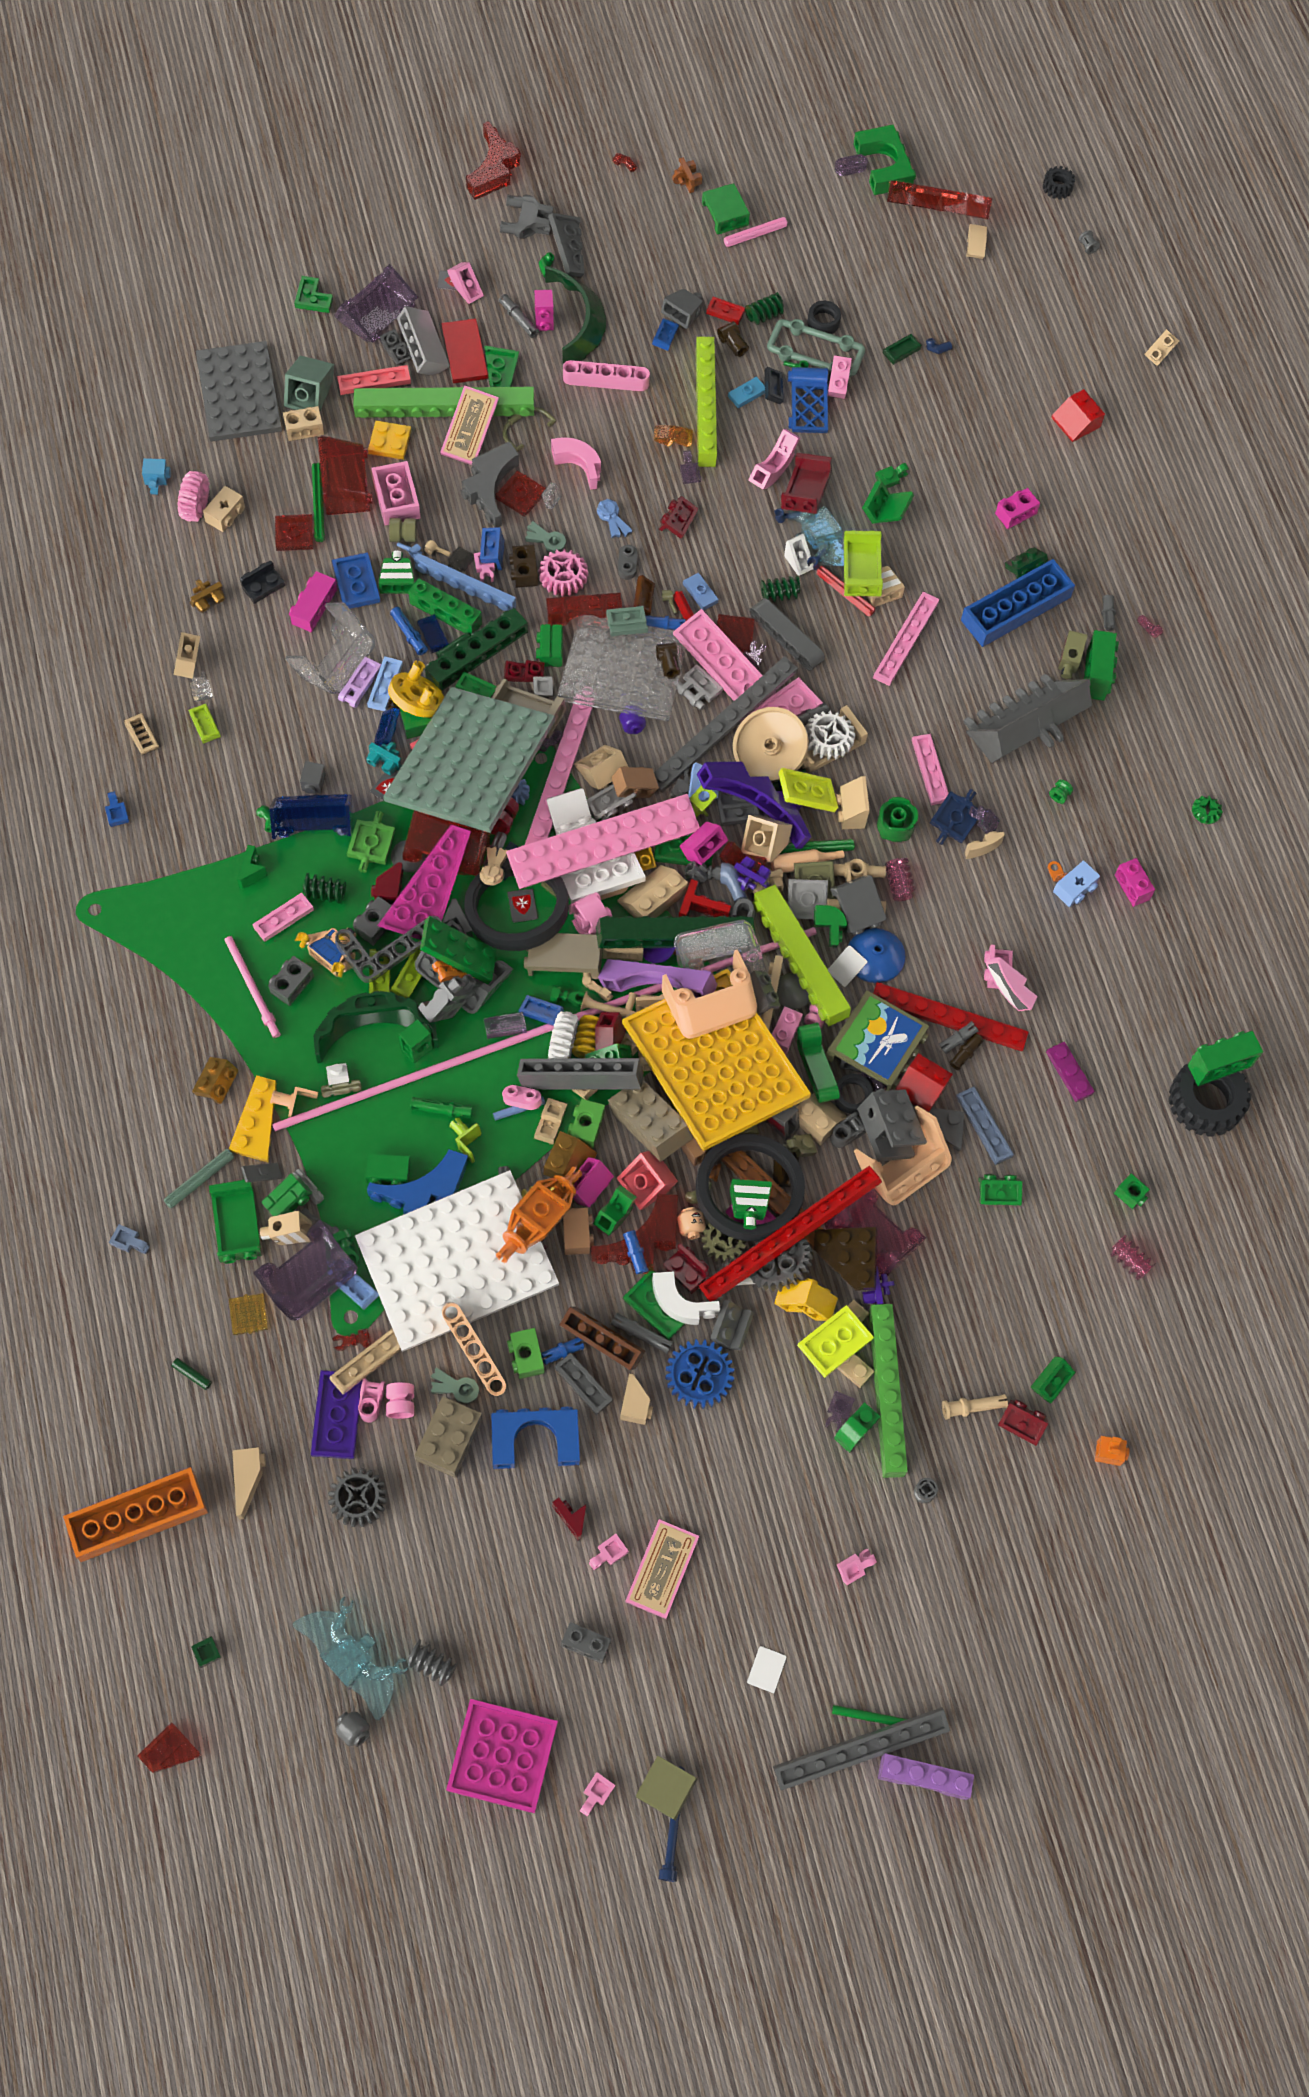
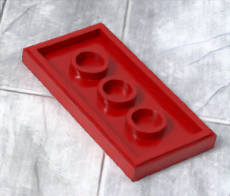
M476 318L441 323L453 384L488 379Z

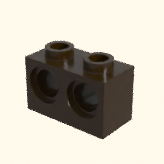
M534 545L512 546V554H509L510 565L514 566V569H511V581L515 580L516 588L538 586Z

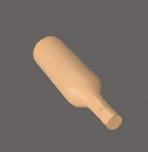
M817 849L779 854L773 862H770L772 871L782 869L783 873L794 872V863L844 858V852L842 850L824 853Z

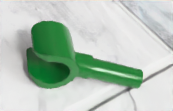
M805 360L800 361L799 364L784 361L783 365L808 368L809 363Z

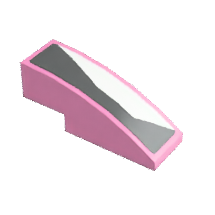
M1000 957L987 959L986 965L990 975L1008 1002L1018 1011L1032 1010L1037 995L1024 986L1027 978Z

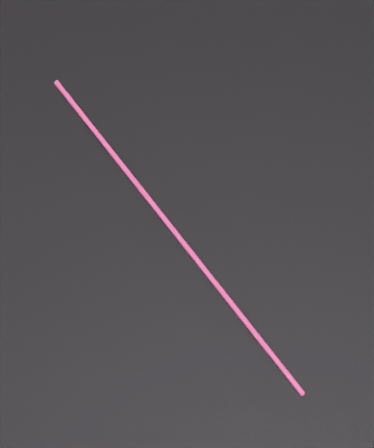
M815 927L804 930L807 937L817 934ZM771 942L740 955L743 961L778 949L780 946L778 943ZM733 957L697 970L714 972L733 965ZM656 984L634 993L637 994V997L645 994L651 995L662 991V984ZM629 994L604 1004L615 1007L627 1003ZM590 1008L575 1015H577L579 1021L583 1015L594 1016L605 1011ZM546 1024L276 1122L272 1124L276 1132L553 1031L554 1026Z

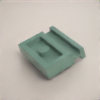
M643 606L606 610L610 636L648 632Z

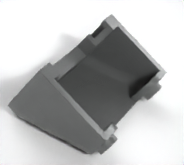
M453 920L446 924L464 933L462 928ZM421 951L415 961L417 972L438 989H441L439 987L441 984L438 979L439 975L432 968V965L439 961V959ZM498 960L495 962L493 978L489 984L474 978L477 982L472 988L475 994L469 997L462 1008L469 1013H476L508 978L513 968L505 962Z

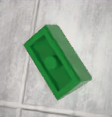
M1054 1357L1031 1385V1388L1051 1404L1076 1372L1064 1358Z

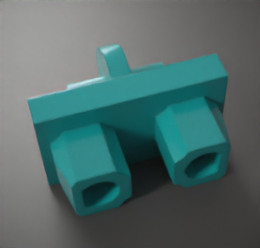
M371 742L369 745L370 752L366 758L369 765L376 767L379 761L384 762L381 768L388 775H392L396 769L399 771L402 767L400 764L401 758L398 757L400 752L395 750L396 743L390 742L389 745L383 743L379 747Z

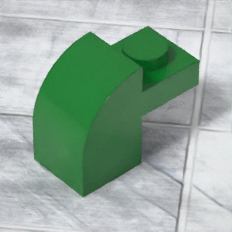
M816 905L814 907V927L829 928V947H837L839 942L842 943V931H839V928L847 926L846 918L836 907Z
M620 1185L616 1188L609 1203L599 1211L593 1224L610 1236L628 1217L637 1197Z
M864 1402L844 1423L834 1439L850 1453L881 1416Z

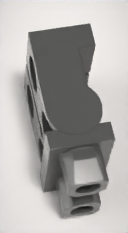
M466 974L463 978L456 976L449 981H444L439 985L441 989L435 991L434 998L431 1001L422 1002L418 1009L429 1023L453 1018L469 997L475 994L472 988L477 982L470 974Z

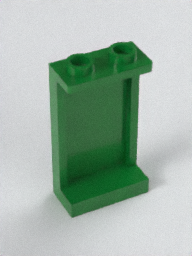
M245 1180L209 1185L218 1247L217 1256L220 1263L231 1264L239 1259L254 1260L257 1256H262L252 1182L246 1183Z

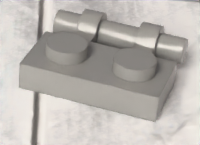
M698 664L684 674L683 679L686 681L684 684L680 681L674 684V687L678 689V693L690 700V704L699 710L705 707V704L701 701L705 698L710 703L723 692V687ZM692 687L698 692L696 695L690 691Z

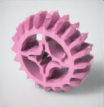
M189 471L183 478L179 490L178 512L179 516L186 521L198 522L202 518L203 510L208 503L210 483L206 474H202V472Z
M565 549L562 552L556 550L555 554L550 552L549 557L544 556L543 561H541L538 570L539 580L543 588H547L548 593L554 591L555 596L558 593H561L562 597L565 593L571 596L572 592L577 594L578 589L582 590L584 584H586L588 566L584 558H580L579 553L573 555L572 550L569 553ZM573 569H575L578 572L577 575L574 574V571H572ZM550 571L553 572L554 577L549 574Z

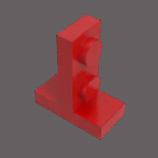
M690 880L679 917L688 916L690 910L713 917L730 916V905L723 901L710 900L703 895L697 896L698 881Z

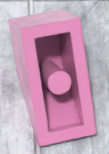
M461 262L447 270L454 287L468 304L484 296L470 262Z

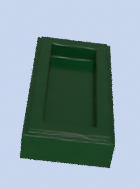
M909 334L884 348L883 354L894 365L921 350L922 345L912 334Z

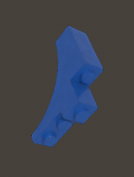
M448 1149L447 1154L438 1166L425 1176L400 1185H380L369 1182L367 1187L368 1196L375 1202H388L390 1206L397 1209L403 1207L404 1214L431 1204L432 1200L435 1202L458 1192L469 1163L468 1155Z

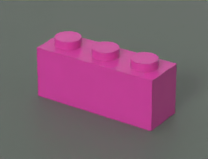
M317 571L313 577L308 579L305 590L300 592L297 603L289 611L292 625L312 633L338 590L336 579Z

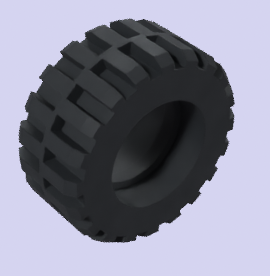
M1185 1064L1173 1080L1169 1090L1171 1094L1169 1096V1104H1173L1171 1111L1174 1115L1177 1114L1176 1120L1180 1124L1183 1122L1186 1125L1185 1128L1189 1131L1191 1129L1195 1130V1134L1202 1135L1206 1133V1136H1214L1217 1133V1135H1223L1226 1131H1231L1248 1111L1252 1096L1249 1093L1251 1089L1250 1083L1245 1082L1247 1077L1244 1073L1240 1072L1209 1082L1218 1087L1226 1099V1108L1220 1110L1209 1109L1196 1099L1193 1086L1197 1083L1188 1064Z

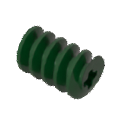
M776 292L769 295V297H764L763 300L760 299L757 302L751 303V305H746L745 313L748 320L759 325L760 321L762 323L766 322V318L771 320L772 315L777 317L778 313L780 315L784 314V305L780 294Z
M798 575L795 577V580L792 576H789L788 580L782 577L780 581L778 578H775L773 583L771 579H767L766 584L764 580L760 582L762 597L768 600L772 597L773 602H776L777 596L783 601L785 595L788 600L791 599V595H794L797 600L800 594Z
M309 873L306 874L303 884V893H305L306 898H310L313 895V899L317 900L320 897L322 901H325L328 897L329 902H333L336 898L338 904L342 903L346 892V880L341 885L339 878L336 883H333L332 877L329 878L328 882H325V876H322L320 881H318L316 874H314L312 879H310Z

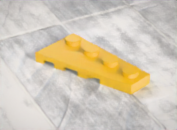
M256 1075L229 1147L232 1153L269 1163L273 1108L275 1106V1103H270L273 1090L276 1091L277 1087L275 1080Z

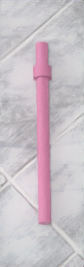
M232 936L225 938V942L262 1014L261 1019L264 1025L268 1026L273 1038L279 1037L281 1034L275 1024L276 1019L273 1013L269 1012Z

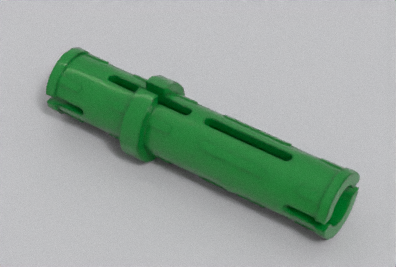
M412 1097L410 1110L444 1114L450 1118L455 1116L471 1119L473 1113V1106L455 1104L453 1101L448 1103Z

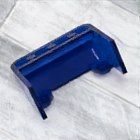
M331 794L274 798L270 806L272 839H276L277 835L280 838H287L294 831L333 830L337 832V835L351 836L353 831L352 795Z

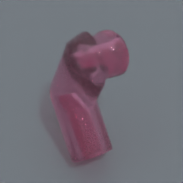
M1144 615L1138 617L1137 622L1151 637L1157 638L1159 635H1162L1163 629L1161 626H1155Z

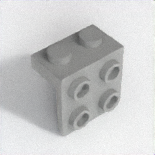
M614 784L588 798L587 803L594 820H606L616 812H620L634 802L632 799L637 795L634 792L627 797H617Z

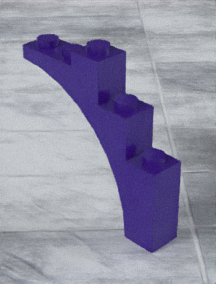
M705 762L696 774L703 789L732 794L755 805L772 819L791 824L790 840L796 849H802L811 838L799 813L802 805L785 802L783 791H776L768 776L750 777L743 762Z

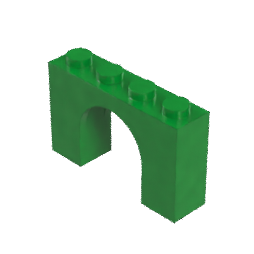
M894 125L855 132L853 145L858 157L885 154L895 162L892 166L871 170L869 184L874 195L913 188L916 172L911 167L910 158L905 153V146L901 143L899 132L896 131Z

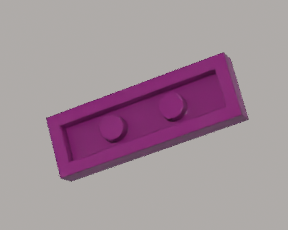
M1065 1041L1047 1049L1046 1053L1075 1102L1094 1094L1095 1091Z

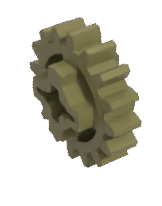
M710 1223L707 1224L708 1230L705 1229L703 1231L704 1237H702L701 1242L706 1243L703 1246V1250H709L708 1257L714 1255L716 1262L719 1258H722L723 1263H725L727 1258L734 1261V1255L741 1256L740 1250H745L746 1245L743 1243H746V1241L729 1237L718 1231ZM715 1231L716 1237L710 1240L711 1234ZM738 1240L737 1246L733 1249L732 1243Z

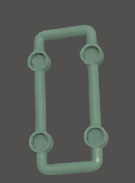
M781 319L777 321L767 343V348L770 352L778 354L781 361L784 362L791 359L797 361L805 360L809 365L818 368H828L830 376L833 362L827 363L793 352L792 347L788 345L774 346L781 328L784 326L790 328L791 333L795 336L806 333L837 343L845 352L850 351L852 348L859 350L849 372V377L856 375L866 349L863 344L855 342L852 336L843 335L839 337L805 326L804 322L800 319L792 321Z

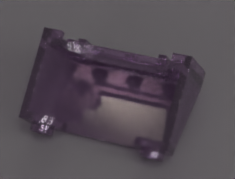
M389 264L383 269V273L379 276L377 275L357 295L341 304L334 316L340 323L365 342L371 341L373 343L379 338V333L399 316L405 306L412 308L416 306L415 301L418 299V296Z
M321 1220L312 1225L307 1232V1237L311 1242L280 1267L273 1263H266L253 1272L275 1305L293 1321L304 1317L349 1281L357 1272L356 1264Z

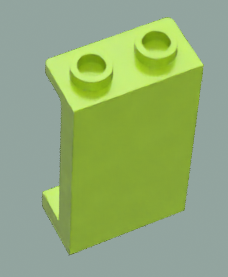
M845 531L843 542L844 596H881L883 587L881 575V531Z

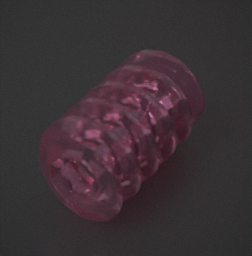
M895 858L885 864L887 878L891 886L890 890L893 893L892 898L895 901L911 899L914 896L912 892L916 890V887L912 885L914 884V880L911 879L912 873L908 872L911 867L906 865L909 862L908 858Z
M1125 1234L1112 1247L1110 1256L1113 1258L1118 1255L1117 1263L1125 1261L1123 1268L1131 1267L1130 1275L1137 1272L1135 1280L1138 1281L1156 1263L1149 1265L1152 1258L1144 1260L1145 1252L1138 1254L1139 1246L1131 1248L1133 1241L1125 1242L1127 1237Z

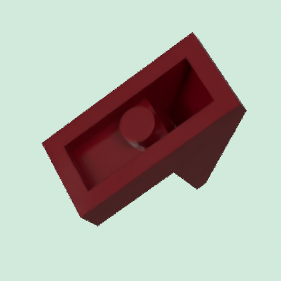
M558 1497L552 1502V1507L577 1541L582 1538L586 1504L571 1514L573 1509L566 1500L562 1502Z

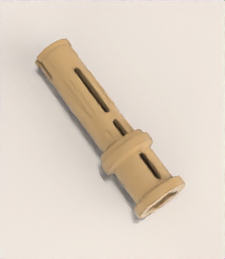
M1005 1394L967 1400L966 1398H960L959 1401L952 1402L945 1400L942 1401V1412L945 1420L959 1415L967 1417L972 1412L1007 1408L1008 1400L1005 1401L1007 1399Z

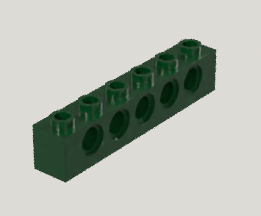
M514 607L509 611L503 612L499 618L488 622L484 628L475 631L466 640L460 641L456 647L450 651H445L435 661L429 662L425 667L426 678L443 691L459 680L463 672H471L528 633V622Z

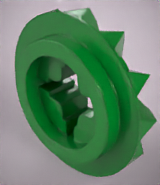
M1210 795L1208 797L1201 796L1192 805L1193 816L1204 824L1217 822L1223 813L1222 805L1217 802V799H1212ZM1207 805L1209 806V809H1210V812L1208 813V815H1206L1207 812H1206V809H1205V807H1206Z

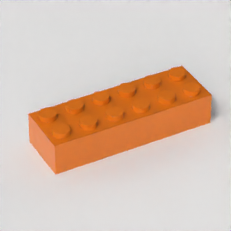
M190 1467L67 1514L63 1518L75 1556L80 1562L205 1515L208 1511L195 1472Z

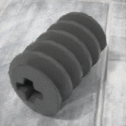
M419 1639L408 1658V1667L412 1668L417 1664L416 1672L424 1669L423 1675L425 1677L432 1673L431 1681L434 1682L440 1678L439 1685L443 1686L453 1675L458 1662L451 1666V1657L444 1662V1653L436 1657L437 1649L434 1648L429 1653V1644L421 1648V1639Z

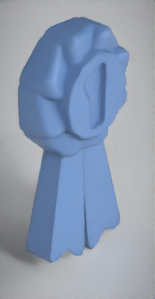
M610 499L600 501L597 507V514L600 519L608 522L611 538L620 537V531L625 537L628 533H632V529L618 517L619 507L616 501Z

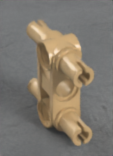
M853 859L844 864H833L834 876H844L845 883L864 875H872L873 878H885L886 866H869L861 859ZM853 869H857L860 872H854ZM827 898L828 906L836 907L841 911L838 899ZM881 901L884 912H886V901Z

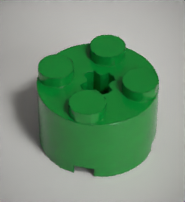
M893 797L881 806L877 819V829L881 838L892 842H902L910 839L918 820L917 808L910 803L911 801L902 797Z

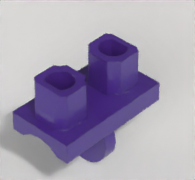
M748 856L740 864L736 863L734 866L739 873L746 876V878L739 876L737 880L742 883L741 890L746 891L748 888L755 890L757 885L752 883V881L767 888L770 884L768 879L771 870L761 865L757 873L752 872L751 870L756 862Z
M878 1267L876 1290L862 1292L864 1304H884L881 1288H883L885 1296L890 1295L889 1287L895 1286L894 1281L888 1282L887 1274L881 1275L882 1283H880Z

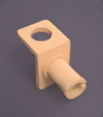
M295 1087L294 1093L289 1095L273 1090L270 1103L287 1106L290 1109L288 1117H291L297 1094L317 1099L318 1092Z

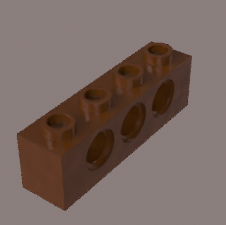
M576 1306L568 1309L559 1324L629 1370L636 1369L646 1352Z

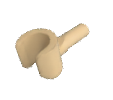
M433 540L428 541L424 548V551L430 555L434 551L447 556L451 554V552L438 547Z

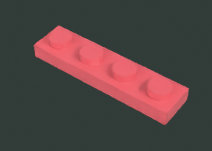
M407 365L337 376L340 395L354 393V388H388L411 384Z

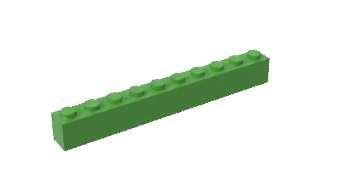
M464 387L354 388L353 407L355 417H453ZM470 387L499 397L493 416L509 417L516 414L534 416V387Z

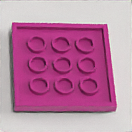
M470 1699L446 1791L535 1814L558 1721Z

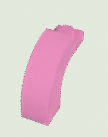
M783 429L773 451L765 461L756 464L749 481L761 489H767L772 486L792 461L795 455L794 450L800 437L787 429Z
M551 439L554 464L573 463L579 465L586 472L590 490L597 489V481H600L601 461L596 451L590 445L578 439Z

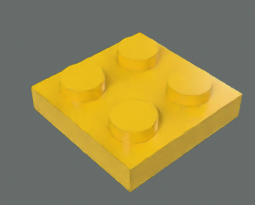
M375 421L368 454L404 460L411 434V426Z

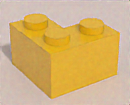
M807 1278L806 1281L797 1279L798 1285L791 1283L790 1289L783 1286L781 1292L778 1290L774 1304L786 1312H803L815 1321H827L834 1314L838 1298L831 1293V1290L818 1285V1282L814 1279Z

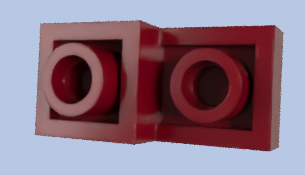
M526 660L525 663L505 662L504 679H507V681L533 682V677H544L543 662Z

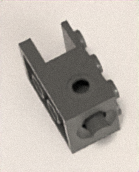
M879 1089L876 1092H872L857 1108L878 1162L911 1159L915 1155L912 1146L925 1145L927 1143L906 1089L891 1091Z

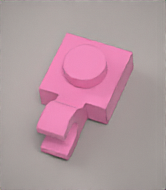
M615 1534L598 1546L601 1553L593 1557L589 1564L593 1570H596L605 1561L611 1566L628 1554L629 1551L617 1534Z
M865 1549L859 1554V1557L854 1554L837 1564L843 1582L849 1585L864 1576V1569L874 1565L877 1561L875 1556L870 1554L869 1549Z
M596 1772L584 1791V1794L589 1797L580 1809V1812L588 1816L596 1802L603 1806L615 1785Z

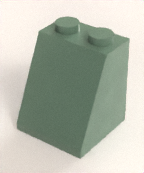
M300 355L285 374L284 407L299 410L318 406L319 411H321L333 382L334 364Z

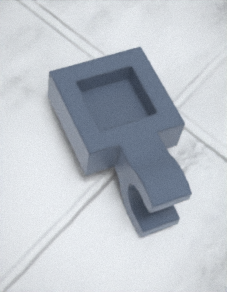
M120 1224L109 1241L110 1245L128 1253L131 1248H134L146 1254L150 1248L147 1242L137 1239L139 1236L138 1232Z

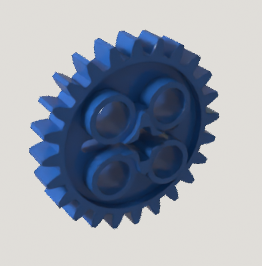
M695 1339V1343L692 1346L687 1341L686 1348L681 1345L679 1346L680 1353L673 1351L672 1355L675 1359H668V1363L672 1366H666V1371L670 1372V1374H667L665 1379L672 1381L667 1384V1387H674L671 1394H679L678 1402L684 1398L686 1400L685 1406L693 1402V1408L695 1409L697 1404L700 1403L702 1409H704L705 1404L708 1402L713 1407V1400L720 1403V1395L727 1397L728 1393L725 1389L731 1390L732 1385L728 1383L734 1381V1377L730 1376V1374L734 1373V1369L728 1368L732 1365V1360H725L728 1357V1353L721 1354L722 1347L714 1349L715 1342L707 1346V1342L704 1339L702 1345H699L698 1340ZM692 1356H696L699 1358L700 1362L698 1364H692L690 1363L689 1358ZM707 1357L709 1360L705 1365L703 1375L700 1376L696 1389L692 1391L691 1388L696 1380V1375L700 1371L704 1359ZM716 1365L719 1368V1372L712 1373L708 1367ZM688 1375L692 1381L683 1383L680 1377ZM708 1384L711 1390L703 1392L700 1389V1385Z

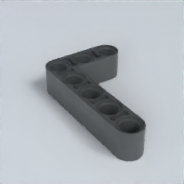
M431 916V917H433V918H435V919L441 921V919H440L439 917H437V916ZM425 920L372 957H369L352 932L347 929H341L336 933L335 945L363 982L370 983L420 949L421 941L415 942L411 936L419 934L422 937ZM346 936L350 941L347 944H342L339 942V938ZM398 945H402L406 948V951L398 953L395 948ZM353 952H358L362 957L359 960H354L350 955ZM387 957L390 962L383 965L379 962V959ZM365 968H370L374 973L371 976H365L362 971Z

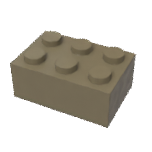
M442 1396L415 1453L416 1461L455 1478L481 1424L482 1413Z

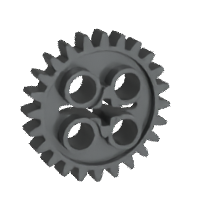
M804 1238L750 1275L753 1283L758 1288L762 1287L764 1291L769 1288L771 1292H774L776 1288L781 1292L783 1286L790 1289L791 1283L798 1285L796 1280L798 1278L803 1280L802 1274L809 1273L807 1267L812 1266L810 1260L813 1259L811 1254L813 1251L808 1241Z

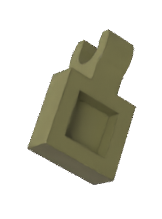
M811 1134L795 1135L790 1140H787V1144H783L790 1152H795L797 1157L813 1156L817 1153Z

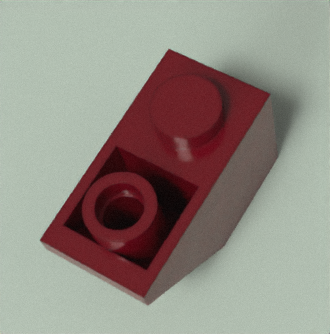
M601 1012L595 1026V1051L622 1043L626 1028L622 1024L623 1018L620 1012Z

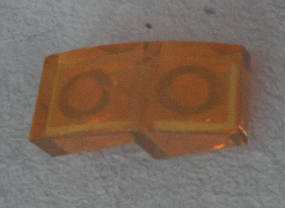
M657 425L654 428V441L660 444L671 446L675 442L686 447H690L692 444L693 430L672 425Z

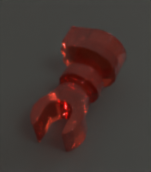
M367 1328L358 1330V1335L353 1333L350 1336L336 1335L332 1338L333 1341H343L341 1346L333 1347L337 1351H343L351 1345L357 1346L358 1343L364 1349L371 1345Z

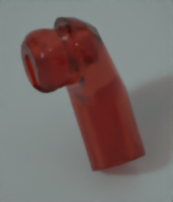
M616 153L615 157L612 158V161L617 166L622 162L630 172H634L637 169L636 164L626 155Z

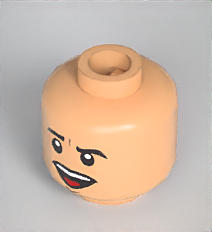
M695 1207L683 1209L677 1217L680 1234L688 1237L689 1240L700 1238V1234L706 1229L704 1215Z

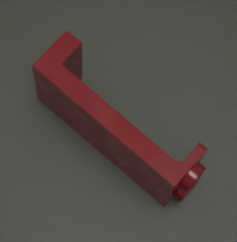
M804 453L796 454L795 468L786 492H783L781 495V509L817 514L832 473V457Z

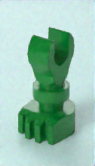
M553 985L550 1003L556 1004L559 998L563 1002L567 1000L574 1006L581 1007L582 1002L577 1001L575 998H584L585 994L583 992L568 993V990L560 991V986Z
M345 1229L332 1235L334 1242L342 1243L341 1249L345 1251L344 1260L346 1265L350 1267L348 1261L350 1256H354L357 1263H359V1256L353 1251L352 1247L354 1245L350 1241L353 1238L351 1230Z

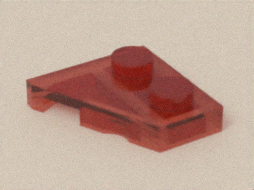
M171 1722L137 1756L152 1773H156L200 1758L202 1754Z

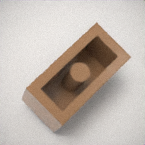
M623 766L611 777L617 797H627L635 792L637 796L634 798H650L659 788L653 768Z
M570 1208L563 1217L565 1255L590 1254V1247H594L593 1234H589V1227H593L592 1214H588V1208Z

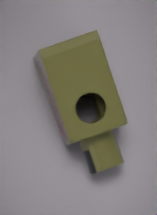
M1069 630L1063 644L1058 669L1062 670V678L1071 679L1073 673L1077 672L1087 634Z

